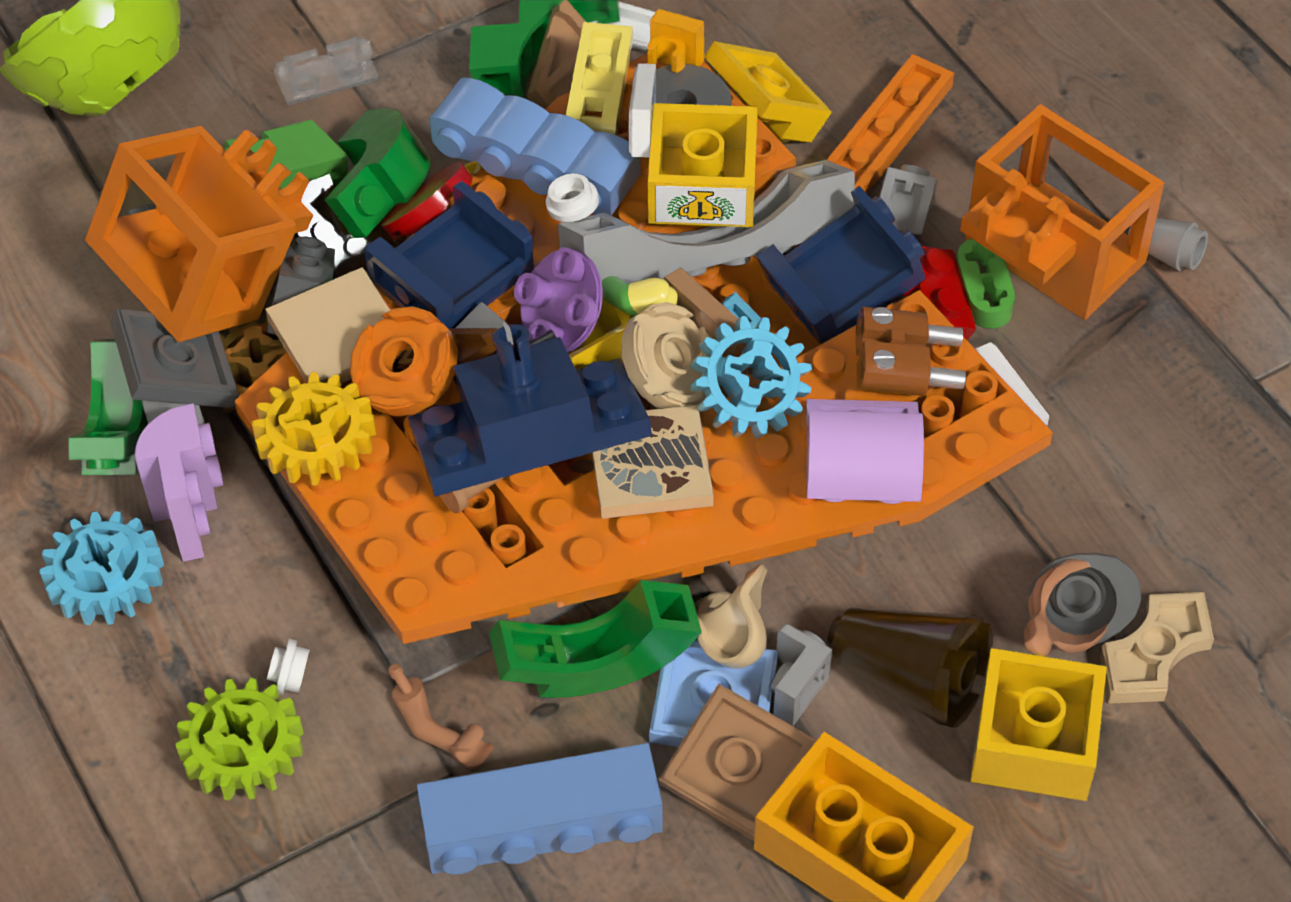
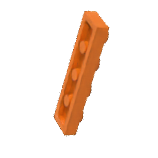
M912 54L827 160L853 170L855 188L860 186L868 194L953 87L955 73Z

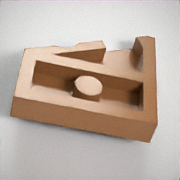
M563 0L552 10L527 93L530 100L543 109H546L558 97L571 90L582 26L585 20L567 0Z

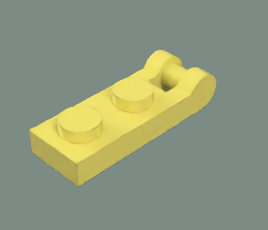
M583 22L566 116L584 123L595 132H607L618 136L619 118L633 43V26ZM585 111L602 112V117L584 116Z

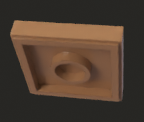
M718 684L660 775L658 783L660 786L754 841L756 815L817 740L723 685Z

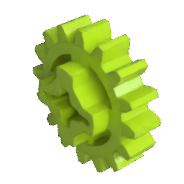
M255 678L249 679L245 689H236L234 681L228 679L225 683V692L219 695L210 687L204 689L207 702L203 706L198 703L189 702L186 707L191 721H179L177 724L181 741L176 743V748L180 761H183L188 779L198 778L202 792L206 794L213 791L217 785L220 786L224 800L228 801L232 799L236 789H244L249 800L255 799V786L262 783L269 790H276L277 785L274 775L279 772L291 776L294 773V768L290 757L303 755L300 736L304 735L300 716H296L293 700L291 698L281 700L278 687L274 684L266 688L263 693L259 692Z

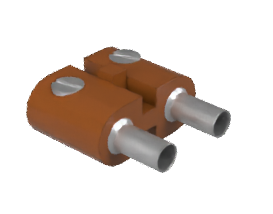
M862 306L859 310L856 324V355H859L856 365L858 389L925 396L928 386L963 389L966 372L964 370L931 367L930 347H926L927 343L960 347L963 340V329L928 324V315L926 313Z

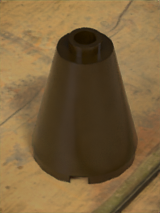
M853 607L849 608L842 616L838 615L833 620L827 638L828 646L832 648L835 661L937 724L951 728H957L966 721L975 707L980 695L972 693L970 690L976 675L985 677L990 650L993 647L990 624L984 623L985 619L978 618L975 615Z

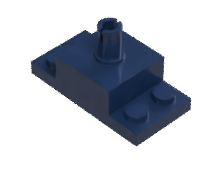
M512 324L509 325L513 340L512 345L511 342L507 341L504 326L496 330L493 334V344L497 351L496 355L453 366L461 402L448 406H434L425 412L408 416L411 433L434 496L447 494L652 436L649 416L632 382L628 378L620 358L607 362H594L585 368L576 370L560 337L530 345L529 330L525 326Z

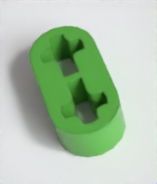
M967 240L960 246L956 261L974 322L977 326L986 329L1002 327L1010 321L1015 302V291L1006 262L975 240ZM972 260H980L982 266H987L986 273L980 274L978 264ZM989 292L992 303L999 306L990 307L989 302L983 300L984 293Z

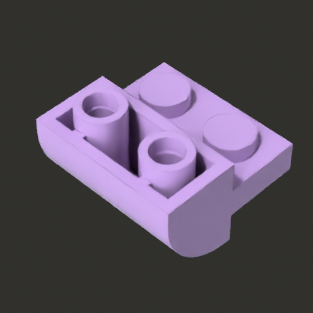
M806 400L807 499H823L829 502L876 500L888 504H896L902 501L921 502L924 427L923 413H919L918 402Z
M193 403L170 409L153 419L142 431L135 449V460L153 522L171 519L183 562L204 557L201 536L211 534L206 511L218 509L214 488L224 486L210 423L199 425Z

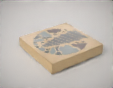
M698 405L646 410L650 419L652 436L592 452L601 519L713 506L714 495Z

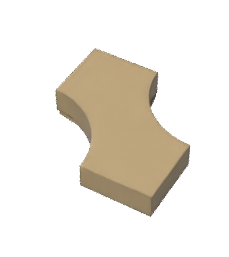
M1204 592L1149 594L1146 604L1147 617L1143 624L1130 636L1102 645L1100 661L1101 666H1107L1105 689L1108 704L1165 701L1168 690V674L1174 665L1190 654L1211 650L1214 637Z

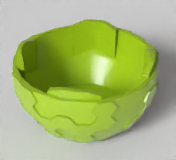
M80 0L68 11L62 9L43 15L22 33L20 40L3 51L5 63L1 66L0 72L24 95L45 107L48 105L69 114L93 117L102 116L178 53L181 23L179 0Z

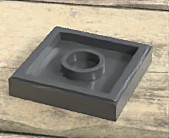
M116 308L110 324L132 399L181 404L194 403V405L233 408L239 394L219 331L178 343L151 312Z

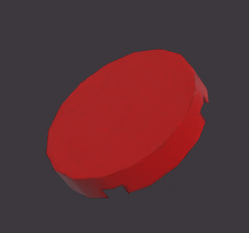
M462 162L453 163L424 181L409 202L396 204L382 220V227L392 239L396 240L401 236L403 237L407 234L409 236L448 209L447 206L451 203L449 194L453 191L452 187L463 181L470 187L473 180L471 173Z

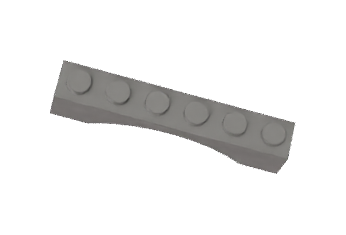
M828 160L783 170L768 189L754 200L753 227L709 226L697 231L674 234L647 232L604 212L587 216L574 222L558 223L560 248H571L584 253V255L586 254L596 265L601 281L608 276H615L627 283L653 277L663 279L680 267L691 277L704 274L707 267L719 264L729 266L743 265L750 262V256L758 255L772 244L775 245L781 254H786L794 250V245L804 243L854 207L855 203L851 195V191L855 189L854 171Z

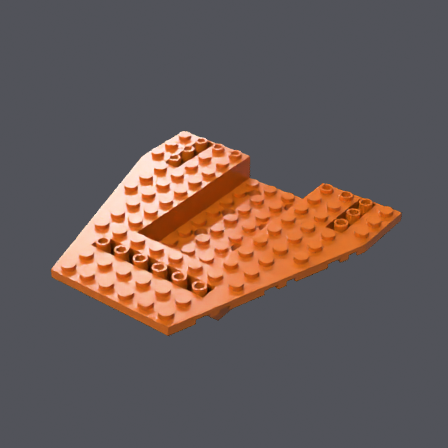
M647 53L630 61L628 66L618 128V136L629 141V108L635 67H638V64H648ZM704 60L700 67L707 68L718 75ZM657 61L656 69L667 66L668 64ZM727 85L731 91L732 106H747ZM570 92L558 97L545 110L550 114L566 115ZM585 111L584 116L602 117V112ZM758 117L754 200L768 189L783 170L796 167L795 156ZM641 157V175L612 214L613 217L647 232L674 234L697 231L709 227L702 225L648 224V172L650 157ZM484 168L473 177L470 188L475 192L485 193L500 212L512 221H520L529 230L534 242V268L547 255L560 249L558 223L562 222L555 220L549 215L546 207L548 195H541L532 191L521 179L494 176ZM453 196L449 199L451 203L447 206L448 209L454 204ZM801 244L794 245V249L800 246ZM757 255L750 256V262L736 266L719 264L707 267L704 274L692 278L721 304L728 296L736 292L761 319L763 317L769 318V332L776 334L785 326L790 329L785 342L789 347L798 343H802L805 347L796 356L798 363L811 364L812 370L801 376L800 382L806 383L812 388L811 393L805 397H795L804 408L800 414L795 417L785 414L788 425L778 432L768 423L767 434L761 438H755L751 426H748L741 436L735 437L732 433V422L727 420L718 428L712 425L717 415L713 408L699 411L714 495L713 506L601 519L595 470L582 474L569 469L572 463L579 460L593 462L592 453L504 477L469 499L468 507L456 514L445 505L440 495L434 496L411 433L408 416L412 415L392 416L377 411L372 406L371 410L372 415H374L376 435L370 437L372 444L371 454L358 453L360 467L357 470L344 465L340 467L341 480L335 481L330 477L329 473L321 474L318 485L313 486L307 474H302L295 483L289 482L286 468L280 474L403 644L470 629L471 622L507 614L508 619L529 615L531 614L530 608L556 602V606L559 608L630 591L640 580H651L680 573L681 577L685 578L704 573V567L728 561L731 567L816 547L817 540L850 532L851 537L854 538L874 533L875 526L897 521L899 527L917 523L1050 446L1053 432L964 337L960 347L926 344V347H930L931 367L964 370L966 372L963 389L928 386L925 396L859 390L857 387L856 368L859 355H856V325L819 345L769 284L757 259ZM514 285L490 303L488 307L508 325H522L521 304L515 299ZM377 289L390 310L400 308ZM920 290L894 305L889 304L885 307L893 310L926 313L928 315V324L954 327ZM287 352L235 400L237 414L253 436L252 421L259 419L256 406L259 402L272 404L269 390L272 387L279 388L284 392L290 389L288 378L292 376L297 378L300 384L305 383ZM771 352L779 368L783 369L777 357ZM401 357L396 359L393 363L394 372H398L396 366L398 365V362L400 361ZM747 373L750 387L754 388L761 382L753 378V375ZM352 379L341 383V388L343 389L347 385L352 384ZM452 379L448 390L434 405L416 414L425 412L434 406H448L461 402L457 389L458 386H456L454 380ZM638 394L645 410L660 409ZM725 397L731 403L730 397ZM762 397L756 412L773 408L780 398ZM806 400L918 402L919 413H923L924 427L921 502L902 501L896 504H888L876 500L829 502L823 499H807Z

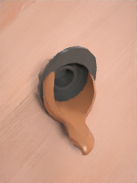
M1074 553L1055 558L1042 567L1029 589L1028 609L1030 620L1023 631L1026 649L1037 656L1044 657L1048 656L1051 648L1066 653L1083 652L1119 633L1136 617L1141 602L1140 582L1133 569L1118 557L1101 553Z

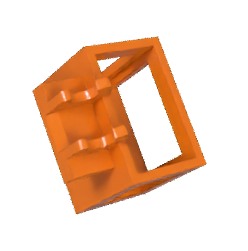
M1039 104L976 160L969 211L962 217L960 231L966 234L965 241L975 240L1005 260L1009 271L1085 321L1146 263L1165 182ZM1052 137L1138 190V195L1109 222H1106L1047 184L1045 176ZM1023 144L1019 171L1012 168L1008 172L999 166L1000 163ZM1131 225L1130 232H1129V236H1128L1127 234H1125V233H1123V232Z
M203 126L119 143L85 238L88 245L178 343L258 320L294 234L307 231L314 214L301 202L309 180L303 173L298 172L292 182L281 189L279 187L280 184L291 174V171L285 165L277 163L268 173L277 147L269 139H266L261 148L254 153L250 148L259 138L249 130H244L227 151ZM176 154L166 181L147 162V160ZM133 180L154 202L156 209L118 218L130 182Z

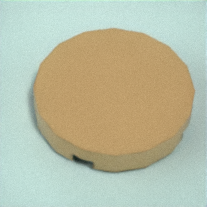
M669 302L652 304L639 311L628 321L622 335V359L628 378L643 398L660 409L699 405L706 398L704 391H692L690 388V384L702 377V373L691 368V363L696 357H707L699 345L706 337L711 338L704 326L698 328L690 319L694 316L684 307Z

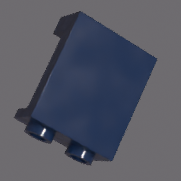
M463 181L452 187L453 206L402 244L394 248L382 237H379L364 248L368 276L379 291L400 308L413 306L431 312L447 328H456L481 301L488 306L512 288L522 274L531 273L534 269V242L526 226L518 220L512 221L495 207L493 201L485 193L475 192Z
M860 186L851 191L855 203L851 210L793 251L783 256L775 245L772 244L757 255V259L769 284L819 345L854 327L857 324L858 313L862 306L885 308L926 279L920 258L925 253L918 240L908 229L900 233L892 224L895 218L887 204L878 195L871 199Z

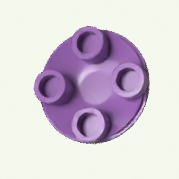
M560 248L543 258L531 273H524L518 278L515 284L514 296L517 302L521 304L522 326L529 330V341L552 329L556 337L561 338L569 353L579 347L591 334L601 311L603 288L599 271L586 254L584 255V253L571 248Z

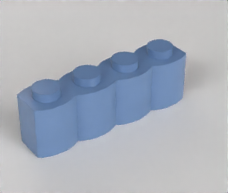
M461 78L429 118L432 143L444 155L467 161H477L488 173L494 176L521 179L532 191L538 194L548 195L550 184L560 176L566 174L585 176L596 187L599 195V204L593 214L605 212L612 216L641 175V157H631L629 141L611 133L595 132L584 123L572 117L556 113L550 114L536 103L527 99L511 95L505 96L496 88L480 80Z

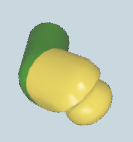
M608 276L602 281V299L631 316H635L639 311L652 304L665 302L677 304L678 296L676 290L670 287L666 280L653 277L627 283L618 277Z

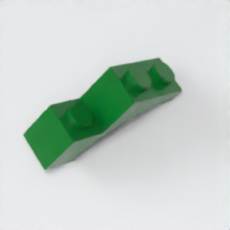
M520 0L519 23L471 26L469 60L471 78L491 85L505 96L511 95L524 98L526 85L536 66L552 10L563 0ZM567 0L585 22L597 21V23L601 24L620 22L619 0Z

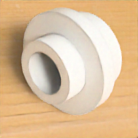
M580 174L560 176L548 188L546 207L549 215L557 221L574 222L584 219L593 213L599 204V195L596 187L585 176Z
M289 639L286 649L278 647L274 649L267 680L278 682L279 695H284L285 690L299 693L310 649L296 646L297 640Z

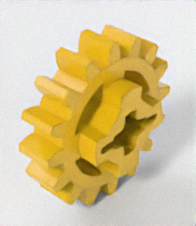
M311 372L308 383L300 384L299 380L294 376L289 377L290 389L284 392L279 388L272 387L269 390L272 404L259 402L256 406L259 419L252 421L258 455L260 459H268L270 472L273 474L281 472L286 468L288 479L291 483H295L302 474L309 475L312 486L318 485L320 476L324 473H329L330 477L335 481L341 480L340 467L346 465L351 469L357 470L360 467L358 453L371 454L372 452L370 437L376 435V427L370 400L368 397L360 398L359 388L356 383L347 385L342 389L340 376L337 374L332 375L327 383L320 382L317 372Z

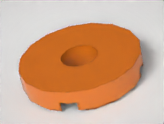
M412 306L392 309L382 314L381 316L384 319L378 321L374 326L369 324L359 335L351 353L350 375L353 383L358 385L360 395L368 397L371 406L377 411L392 416L413 415L434 405L448 390L455 375L453 366L457 365L458 348L452 332L431 312ZM412 349L414 357L410 366L404 371L394 372L393 363L396 357L401 352Z

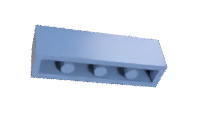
M649 743L417 784L432 874L440 872L453 875L464 874L474 870L478 865L500 861L509 864H519L533 859L538 854L560 850L566 853H579L590 849L594 844L615 840L627 843L639 842L647 839L654 833L663 832V804Z

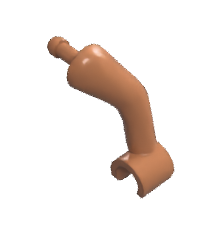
M391 665L388 673L397 683L392 691V698L413 735L419 740L450 752L455 760L470 770L479 768L494 749L491 743L481 740L484 736L482 727L470 724L462 734H459L438 724L431 716L422 680L417 677L406 678L400 665Z

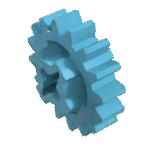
M742 316L735 322V332L725 322L715 329L718 341L706 337L699 345L707 357H696L691 363V368L702 373V377L690 384V388L692 391H704L706 398L698 406L699 411L713 408L717 415L712 425L718 428L727 420L732 422V433L735 437L741 436L747 427L751 426L755 438H761L767 434L768 423L778 432L788 425L785 414L795 417L804 409L795 397H805L811 393L812 387L800 382V377L812 370L811 364L798 363L796 356L805 347L802 343L794 344L790 347L787 345L785 340L790 329L786 326L776 334L769 332L770 322L769 318L763 317L755 328H751L747 316ZM746 343V347L742 350L740 357L728 355L725 358L721 356L727 348L735 344ZM771 352L777 357L783 369L779 368ZM747 367L753 368V378L761 381L754 388L749 386V377L741 374ZM719 385L723 386L731 399V403L724 397ZM762 397L780 398L773 408L756 412Z
M118 511L112 514L109 521H102L98 512H92L90 524L84 526L76 519L71 520L70 524L73 532L68 536L55 532L52 536L57 549H44L42 552L46 567L40 569V575L51 604L53 606L60 604L64 617L68 619L80 611L84 625H90L96 615H103L107 625H111L115 620V612L121 610L130 618L135 616L133 603L139 600L150 604L153 598L149 586H162L163 583L159 569L164 567V560L154 532L152 530L144 532L141 520L137 517L124 525L121 512Z

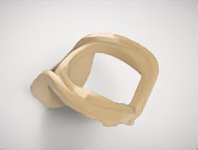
M759 564L753 570L746 572L744 580L733 593H712L694 603L702 631L697 638L701 648L709 658L727 668L740 669L758 661L765 651L767 642L766 630L758 612L761 608L762 585L767 574V569L763 564Z

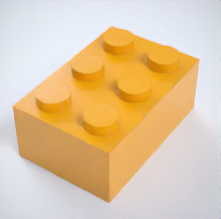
M823 732L756 815L754 850L833 902H935L967 860L973 826L831 735Z

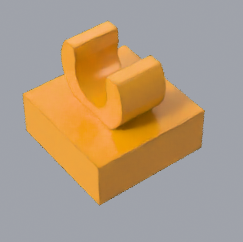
M658 8L650 19V41L647 45L648 64H656L657 61L671 65V72L675 73L682 71L686 64L700 67L704 62V21Z

